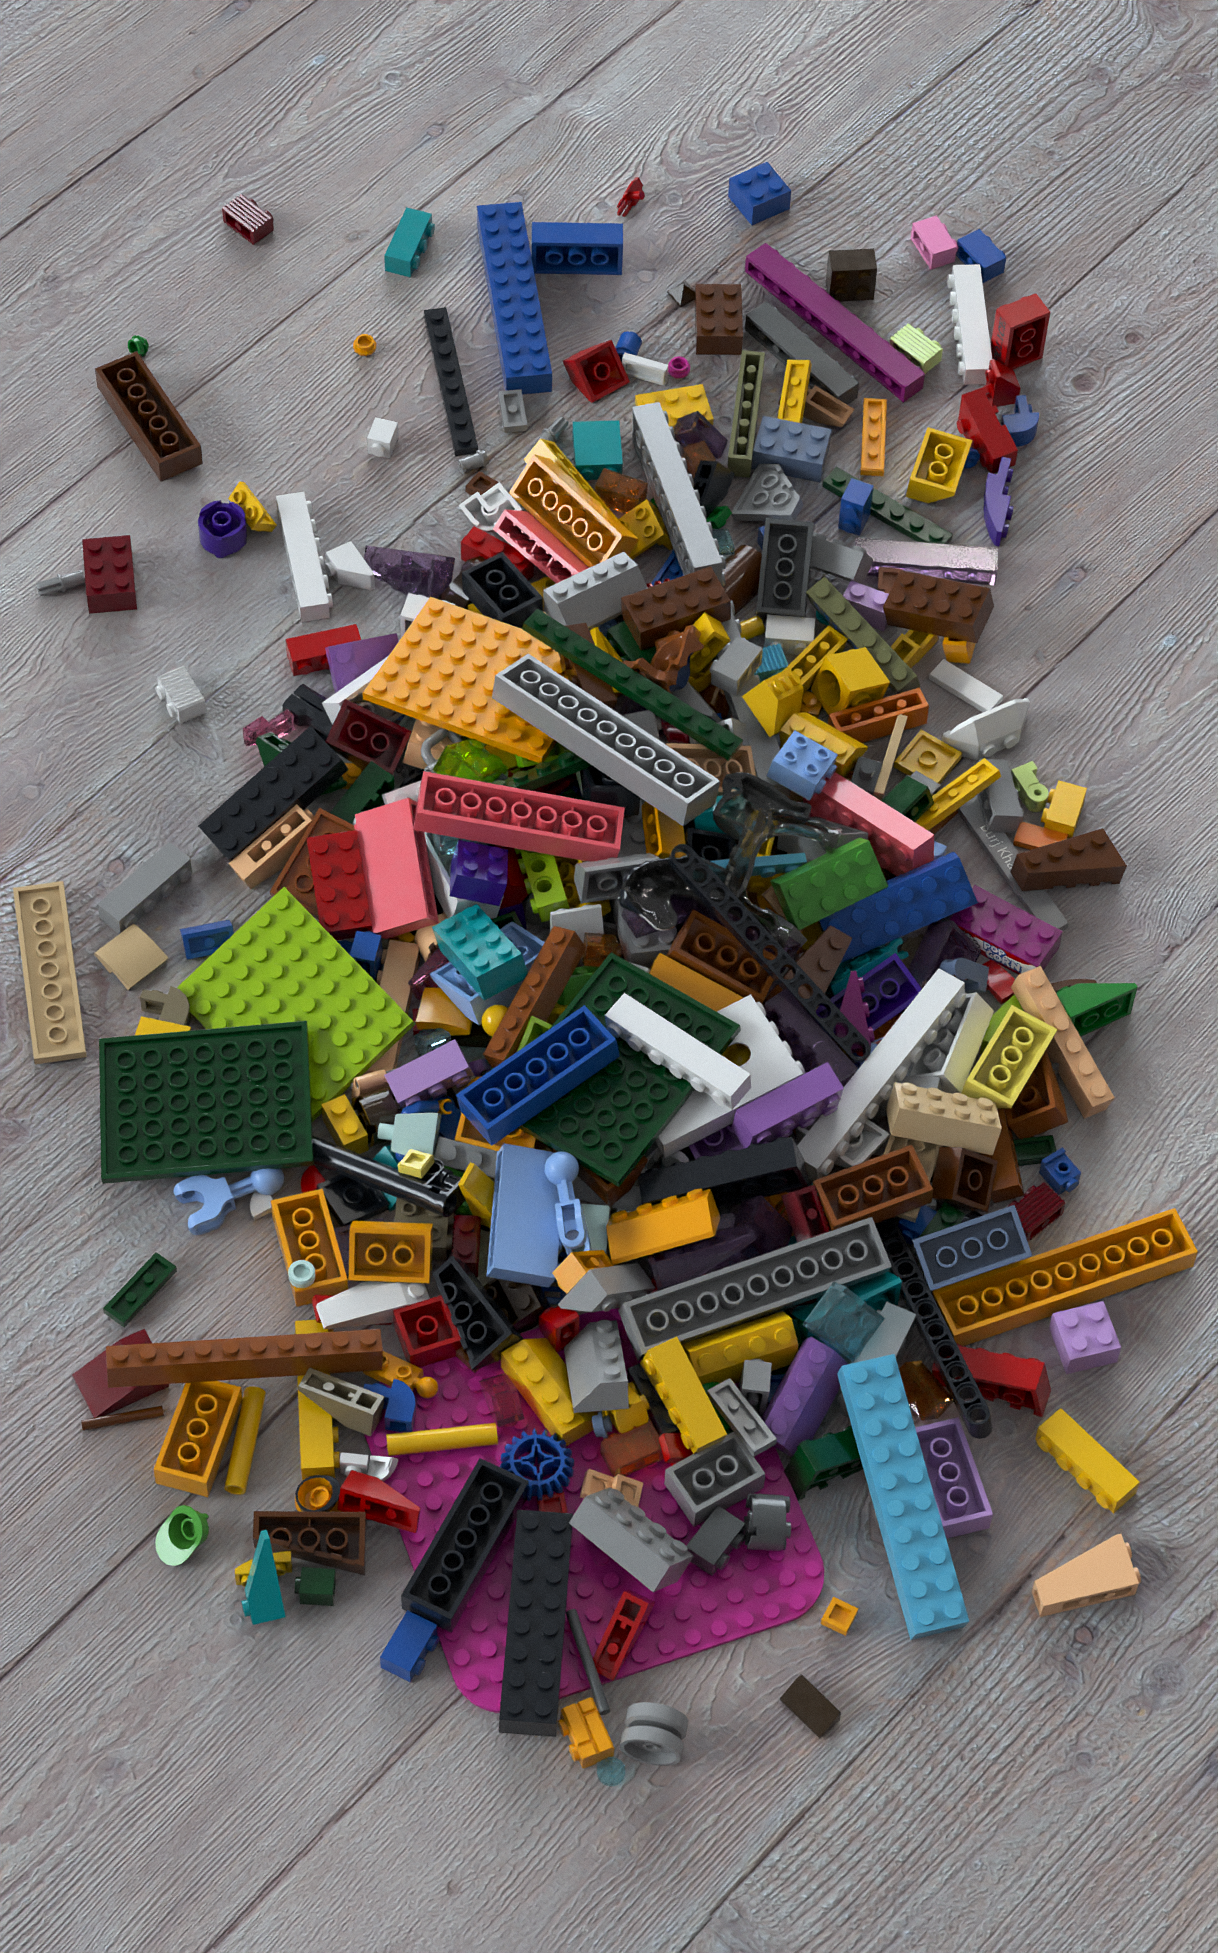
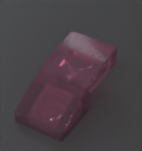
M286 709L269 722L263 716L259 717L243 728L244 744L246 746L257 745V737L269 732L277 734L279 738L295 729L294 715Z

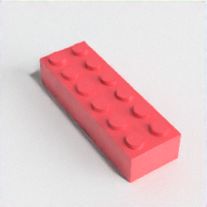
M834 772L831 779L825 778L827 782L820 794L815 793L810 801L803 797V803L811 805L810 817L817 816L868 832V840L880 867L896 876L934 860V834Z

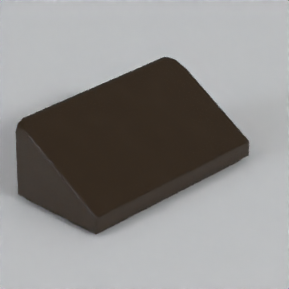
M802 1674L780 1697V1700L819 1738L840 1721L841 1712Z

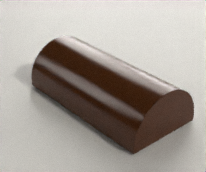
M741 545L725 559L726 569L722 570L726 583L723 588L730 601H733L735 615L758 594L762 554L748 545Z

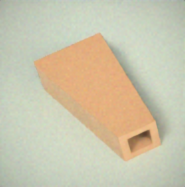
M296 804L228 864L250 889L254 888L284 868L314 815L307 808L303 811Z
M1122 1534L1109 1538L1035 1580L1032 1595L1040 1617L1136 1594L1138 1585L1141 1583V1577L1138 1568H1133L1131 1562L1132 1551L1129 1543L1124 1542Z

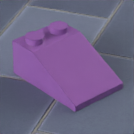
M397 633L326 647L325 650L334 692H338L389 656L399 642Z

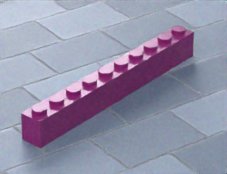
M764 243L746 256L745 272L903 403L923 389L925 373L920 367L915 366L903 353L898 352L887 340L876 334L871 327L859 320L854 313L848 311L841 302L831 297L824 288L814 283L808 275L798 270L792 262L781 256L776 249Z

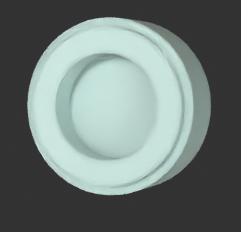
M298 1260L292 1263L288 1269L290 1283L297 1288H306L312 1285L316 1277L313 1264L306 1260Z

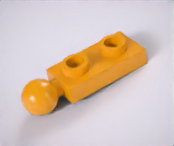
M383 1351L382 1370L363 1371V1374L391 1387L393 1379L400 1380L407 1384L412 1391L414 1388H417L418 1394L423 1398H432L438 1392L437 1381L432 1377H423V1369Z

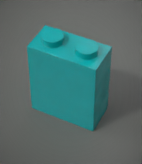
M620 421L573 422L574 467L586 481L622 479L623 460Z

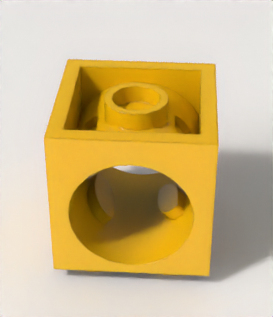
M864 647L850 649L837 654L832 653L826 656L811 690L829 715L882 699L890 681L867 648Z

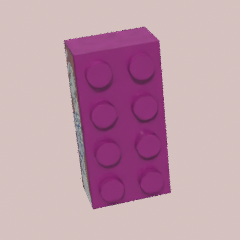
M974 885L972 889L978 903L953 914L949 920L947 937L1018 975L1039 966L1044 970L1059 949L1063 931Z

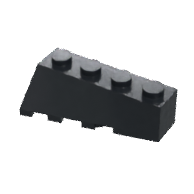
M451 1256L433 1273L442 1298L452 1315L450 1316L461 1337L460 1342L463 1349L468 1354L472 1370L475 1371L500 1361L501 1352L524 1339L465 1262Z

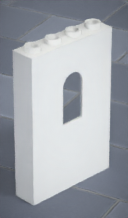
M751 995L717 1011L740 1025L741 1031L729 1046L743 1044L749 1048L751 1052L750 1059L739 1067L750 1073L751 1089L732 1110L725 1105H718L704 1091L694 1090L655 1140L665 1158L732 1124L737 1109L805 1074L802 1064L799 1061L795 1062L792 1058V1051L786 1041L782 1042L779 1038V1031L773 1021L769 1022L765 1017L766 1012L760 1002L756 1003Z

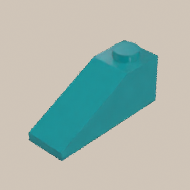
M263 1530L260 1533L244 1589L246 1599L241 1600L244 1616H250L253 1625L286 1617L267 1530Z

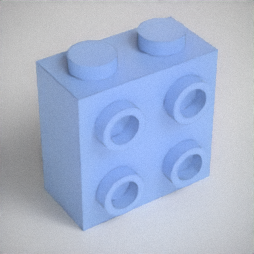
M794 730L773 759L766 776L810 801L815 793L820 794L827 782L825 778L831 779L836 771L837 766L834 763L838 754Z

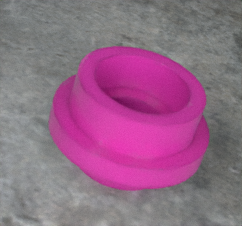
M674 357L668 363V373L674 378H684L690 373V364L684 357Z

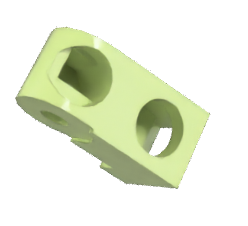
M1033 761L1014 768L1011 772L1015 789L1018 790L1019 798L1025 807L1032 812H1040L1046 807L1049 792L1036 778L1038 768Z

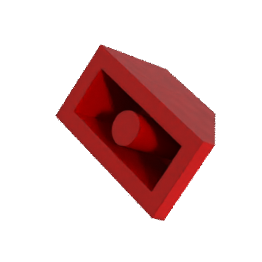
M559 1306L556 1308L550 1307L539 1316V1330L557 1353L563 1350L579 1333L580 1316L574 1310L561 1309Z

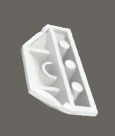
M1028 698L1014 699L971 717L957 725L952 731L948 730L943 733L942 741L962 752V757L973 760L990 757L997 751L1011 748L1020 740L1030 701Z

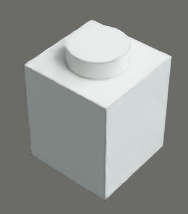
M375 417L367 437L368 454L378 457H391L398 439V422Z

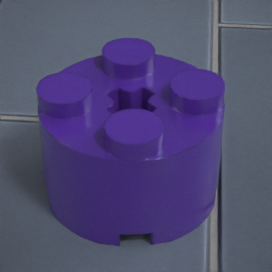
M221 500L210 502L201 509L198 518L199 540L206 551L214 554L217 558H225L227 555L236 553L246 545V518L243 509L238 504L230 501L229 504L221 503Z

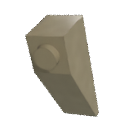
M312 1368L308 1369L298 1385V1390L345 1427L371 1436L382 1419L383 1395Z

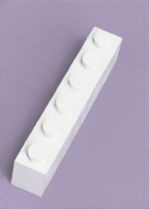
M980 264L953 265L952 274H948L947 282L948 288H952V292H950V305H954V309H952V323H956L954 327V340H958L959 343L956 345V357L961 359L958 363V373L963 375L964 385L986 384L985 372L989 368L990 360H992Z
M304 492L276 496L277 513L301 622L330 618L329 608H333L331 593L327 594L326 589H329L327 574H322V570H325L323 556H318V552L321 551L319 537L314 538L313 534L317 533L315 519H310L309 516L313 514L311 501H306Z
M624 993L605 1014L606 1028L614 1037H621L635 1051L641 1050L655 1064L664 1065L675 1077L684 1078L690 1082L695 1090L699 1092L704 1091L718 1105H725L732 1110L751 1089L750 1073Z

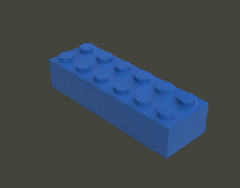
M952 852L886 881L888 887L819 920L818 923L822 932L831 925L852 937L840 962L842 963L975 905L978 901L959 856Z
M584 1005L457 1093L456 1096L460 1110L492 1146L618 1058L620 1055L617 1041Z

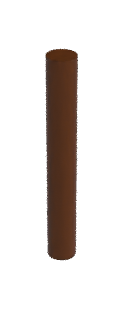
M163 1406L81 1420L82 1430L164 1416Z

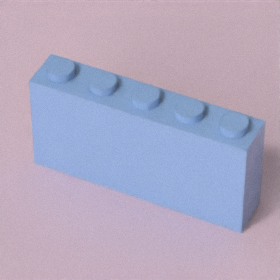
M506 1143L497 1152L486 1277L548 1288L555 1281L556 1278L552 1272L560 1265V1263H557L558 1254L561 1253L563 1245L559 1238L555 1204L560 1203L557 1185L548 1180L544 1170L546 1160L555 1152Z

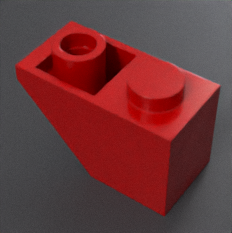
M995 359L990 360L989 368L985 372L986 385L983 387L987 386L989 390L987 398L991 406L996 405L999 407L1015 404L1016 396L1020 395L1021 388L1014 370Z

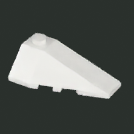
M365 1281L317 1303L316 1309L324 1329L393 1322V1310L430 1299L424 1283Z

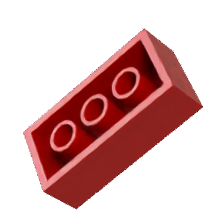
M357 830L307 837L319 923L335 940L355 938L356 931L372 932Z

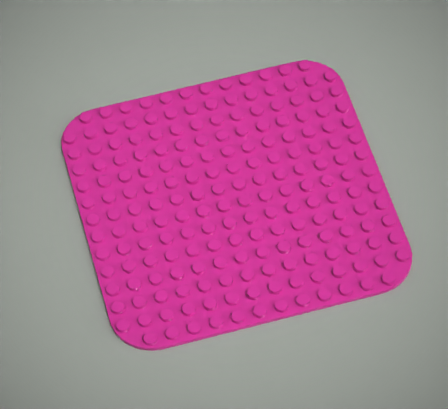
M619 1308L611 1309L607 1312L603 1310L579 1315V1332L590 1322L617 1320L626 1374L628 1368L642 1361V1359L637 1361L620 1317ZM539 1328L520 1333L524 1339L545 1338ZM563 1349V1350H561L560 1352H558V1355L561 1357V1359H562V1360L564 1361V1363L566 1364L565 1355H564V1349ZM457 1357L421 1367L423 1369V1377H432L437 1381L438 1392L432 1398H423L418 1394L417 1388H414L412 1391L415 1396L416 1405L413 1432L496 1423L497 1445L388 1456L386 1434L402 1432L385 1430L384 1417L386 1409H383L382 1419L371 1436L364 1434L371 1456L394 1457L398 1459L394 1472L383 1482L421 1508L416 1533L399 1529L414 1572L479 1458L500 1467L502 1463L501 1454L506 1453L505 1446L506 1444H512L514 1436L521 1439L523 1430L528 1436L532 1435L534 1428L537 1430V1434L542 1435V1432L546 1429L501 1368V1360L482 1367L476 1373ZM379 1382V1384H383V1385H385L387 1388H392V1387L389 1386V1385H386V1384H384V1383H382V1382ZM739 1382L734 1383V1384L736 1385V1387L738 1388ZM648 1422L639 1427L634 1426L632 1430L623 1434L612 1424L613 1431L608 1432L609 1437L606 1439L603 1436L596 1437L594 1430L566 1446V1448L571 1449V1458L574 1459V1466L572 1467L574 1474L572 1478H569L570 1484L568 1487L562 1486L568 1513L574 1515L584 1498H581L580 1494L585 1472L591 1469L611 1477L620 1474L643 1482L638 1507L645 1512V1516L653 1523L663 1526L669 1536L674 1540L681 1541L686 1546L704 1524L702 1522L693 1527L665 1486V1470L671 1467V1464L665 1463L660 1442ZM772 1446L754 1457L765 1472L764 1488L754 1494H773L790 1497V1511L786 1513V1522H791L790 1539H786L785 1550H747L748 1545H745L744 1541L739 1549L733 1548L729 1554L730 1559L722 1570L717 1569L713 1576L690 1562L678 1582L652 1592L573 1527L566 1612L576 1609L592 1658L624 1591L632 1590L655 1602L642 1632L614 1681L792 1622L803 1616L814 1606L821 1594L824 1583L823 1560L791 1483L783 1472L785 1469L775 1447ZM531 1451L524 1453L518 1459H521V1457L529 1455ZM542 1451V1452L545 1453V1454L551 1455L550 1453H548V1452H546V1451ZM535 1458L534 1467H537V1473H539L540 1464H538L537 1458ZM554 1471L553 1474H548V1475H546V1476L543 1478V1480H546V1479L550 1478V1477L553 1476L557 1471ZM523 1476V1477H525L526 1479L532 1480V1479H531L530 1477H528V1476ZM532 1496L529 1502L526 1499L521 1510L539 1511L537 1496ZM746 1497L725 1510L744 1522V1516H747L751 1508H745ZM517 1517L452 1633L437 1626L439 1642L459 1691L474 1705L494 1713H500ZM567 1616L565 1617L559 1699L591 1689ZM598 1673L602 1685L613 1682V1680Z

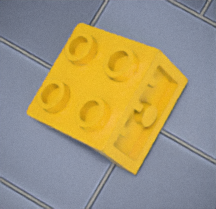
M648 499L618 519L639 539L629 554L632 560L656 543L659 546L663 544L669 550L673 549L660 512Z

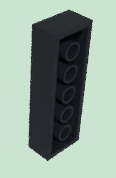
M310 726L198 827L231 862L296 804L304 810L349 769L343 760Z
M780 1137L773 1142L765 1144H751L748 1148L737 1151L726 1150L722 1154L712 1157L701 1156L695 1161L687 1163L676 1162L670 1167L662 1169H648L638 1177L642 1204H659L667 1197L677 1196V1198L687 1196V1193L694 1189L701 1188L702 1191L711 1189L717 1209L809 1186L804 1158L792 1137Z
M479 1458L401 1595L403 1610H408L452 1633L517 1517V1510H521L526 1501V1494L529 1488L528 1480Z

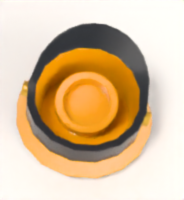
M321 1474L304 1479L298 1485L295 1493L296 1510L307 1512H342L337 1510L341 1488L340 1483L334 1477Z

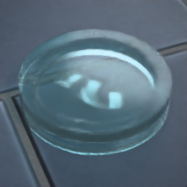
M607 1757L599 1762L597 1777L606 1786H616L625 1777V1766L621 1760L615 1757Z

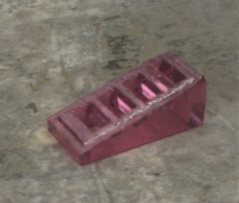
M439 948L408 981V985L418 1000L422 999L424 988L438 987L430 974L450 962Z

